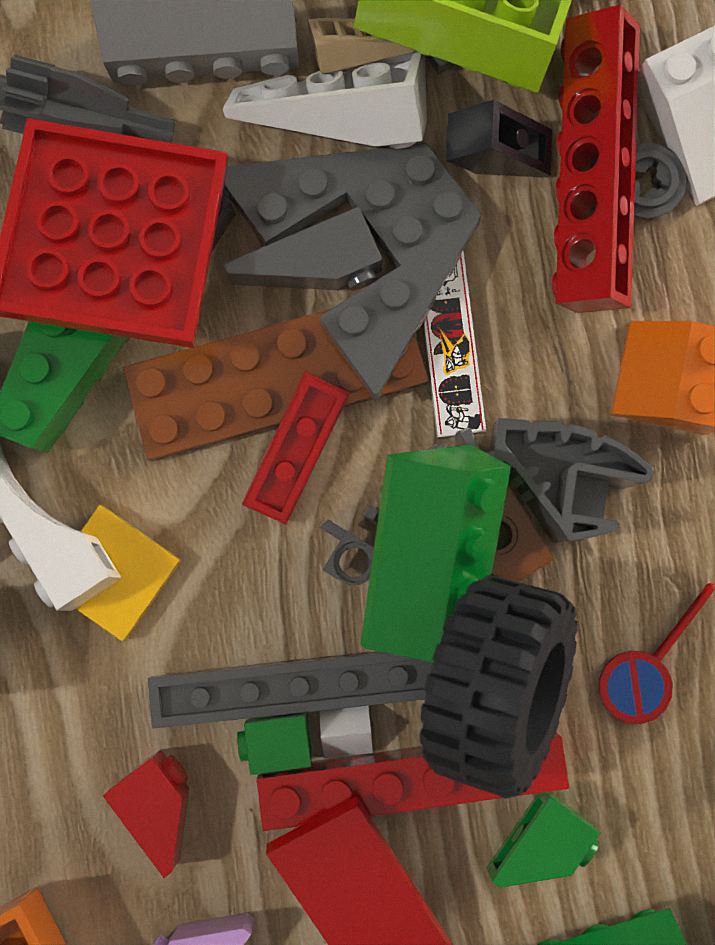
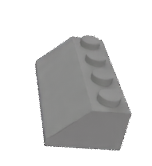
M90 0L102 61L113 83L119 82L126 86H139L146 83L147 80L165 78L172 82H187L195 76L215 75L218 78L230 79L240 76L242 72L262 71L268 75H280L286 73L289 69L300 68L294 0Z

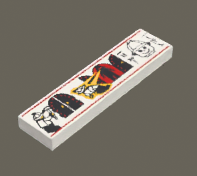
M462 251L458 263L452 273H449L436 296V301L423 322L437 439L455 437L457 431L465 428H471L473 435L486 433L464 252Z

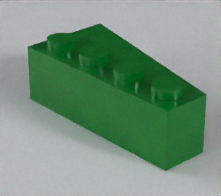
M29 321L0 391V436L48 453L83 405L85 396L96 381L102 379L110 367L108 365L123 343L125 341L128 342L130 338Z

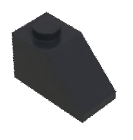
M496 100L487 101L448 114L446 161L475 174L541 178L551 176L553 130Z

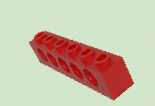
M620 4L566 18L565 39L561 42V57L564 63V82L559 89V102L562 108V131L559 132L557 137L561 165L560 178L557 179L555 187L556 197L559 202V220L554 230V243L557 249V271L552 278V289L556 297V304L576 313L631 308L640 24ZM600 65L599 69L593 74L595 69ZM597 111H599L598 116L593 121H591L594 114ZM598 157L595 166L589 170L591 162ZM597 203L595 212L587 218L590 208ZM596 250L593 261L588 266H585L588 255Z

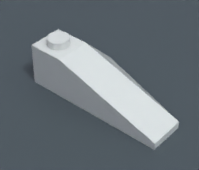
M414 50L410 54L325 75L317 71L309 75L306 80L297 82L295 76L285 75L234 88L223 107L224 116L228 119L364 145H389L395 149L406 148L418 141H423L426 128L425 55Z

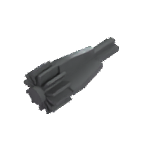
M15 55V57H11L10 68H7L6 76L0 75V110L3 111L0 124L3 125L2 129L23 134L26 120L29 118L151 140L172 142L175 128L174 119L131 109L128 107L129 97L77 72Z

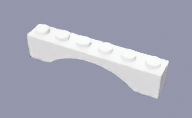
M0 443V524L4 522L13 537L9 540V546L16 558L23 565L29 564L38 581L34 583V587L41 600L50 608L54 606L56 610L73 611L122 579L97 537L74 530L47 514L30 499L15 479L5 459Z

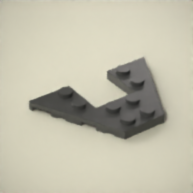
M426 143L413 144L401 149L388 147L227 166L223 188L228 191L230 199L264 246L297 233L345 202H348L353 209L358 206L360 207L371 234L391 259L396 269L321 315L319 319L322 328L374 401L378 400L400 358H403L409 348L412 337L420 329L436 301V296L449 273H452L458 263L465 245L470 242L477 230L482 214Z

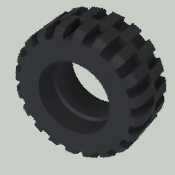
M488 576L470 584L467 587L466 594L459 597L455 604L453 615L448 617L444 625V634L440 644L436 646L432 658L434 660L431 673L427 675L424 689L426 691L425 702L421 706L420 720L423 722L419 735L420 744L424 747L422 755L435 774L503 798L522 795L523 792H526L531 787L532 780L537 778L541 770L543 760L547 758L553 736L556 735L561 711L565 706L568 684L572 677L573 657L576 654L577 642L575 641V636L578 631V622L575 620L577 615L576 609L565 595L498 576Z

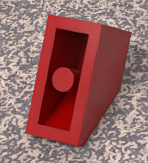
M158 750L113 785L103 797L162 877L165 878L173 872L180 860L190 788L185 783L188 780V775L180 762L172 755L166 758L163 752Z

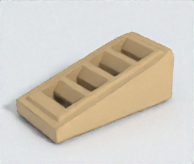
M313 18L307 20L313 52L320 72L324 75L414 52V49L389 40L377 39L369 33L353 28L355 18Z

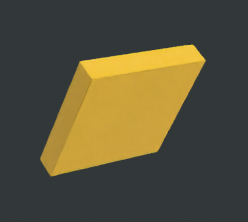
M99 505L80 532L98 538L122 579L77 607L76 610L123 642L130 636L182 560L105 506Z

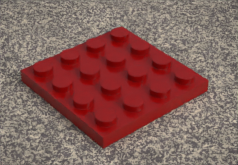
M27 118L0 234V317L194 348L228 166V153Z

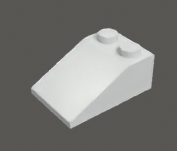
M715 26L645 59L638 71V97L664 146L671 150L681 161L686 173V188L696 207L715 198Z

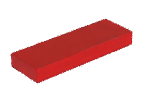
M304 371L242 500L243 506L285 525L287 524L350 395L349 391L310 372Z

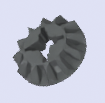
M641 143L636 145L635 177L641 178L645 172L654 167L652 183L658 186V189L651 188L647 194L640 197V183L635 180L634 217L648 218L651 221L657 217L669 214L679 204L686 189V173L681 161L671 150L654 143Z

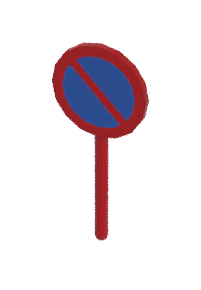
M708 583L653 655L644 651L630 650L616 655L605 664L599 677V694L603 705L615 718L625 723L644 724L655 720L667 709L672 698L673 682L668 669L661 660L714 592V584Z

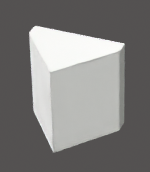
M369 706L319 711L324 758L373 753Z

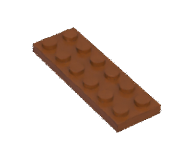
M329 310L122 367L147 460L162 459L278 426L304 371L310 372L349 391L350 395L344 407L373 400L370 393L320 325L319 317ZM415 334L409 343V348L403 358H400L385 384L380 397L428 384L429 381Z

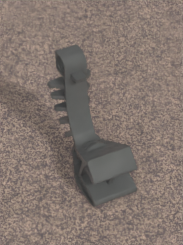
M498 418L493 424L489 452H486L511 466L509 476L511 480L508 481L509 487L512 490L517 488L520 493L517 498L522 505L524 503L528 505L553 543L587 539L617 531L620 525L616 520L603 519L608 487L616 489L633 487L648 483L653 479L654 475L652 466L622 443L606 435L599 438L597 431L570 424L565 427L563 422L537 421L531 425L530 420ZM465 428L456 432L455 439L458 446L471 444L477 448L471 428ZM437 443L428 449L444 448L443 443ZM383 485L379 488V491H380L381 495H382ZM369 504L361 515L377 526L379 511ZM326 521L320 528L339 539L340 542L324 566L323 571L348 585H361L370 579L374 547L332 521ZM359 548L367 553L369 566L363 575L351 577L342 571L340 558L345 550Z

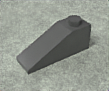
M358 206L223 265L232 285L340 290L349 286L350 290L354 291L376 281L377 277L375 274L382 272L383 259Z

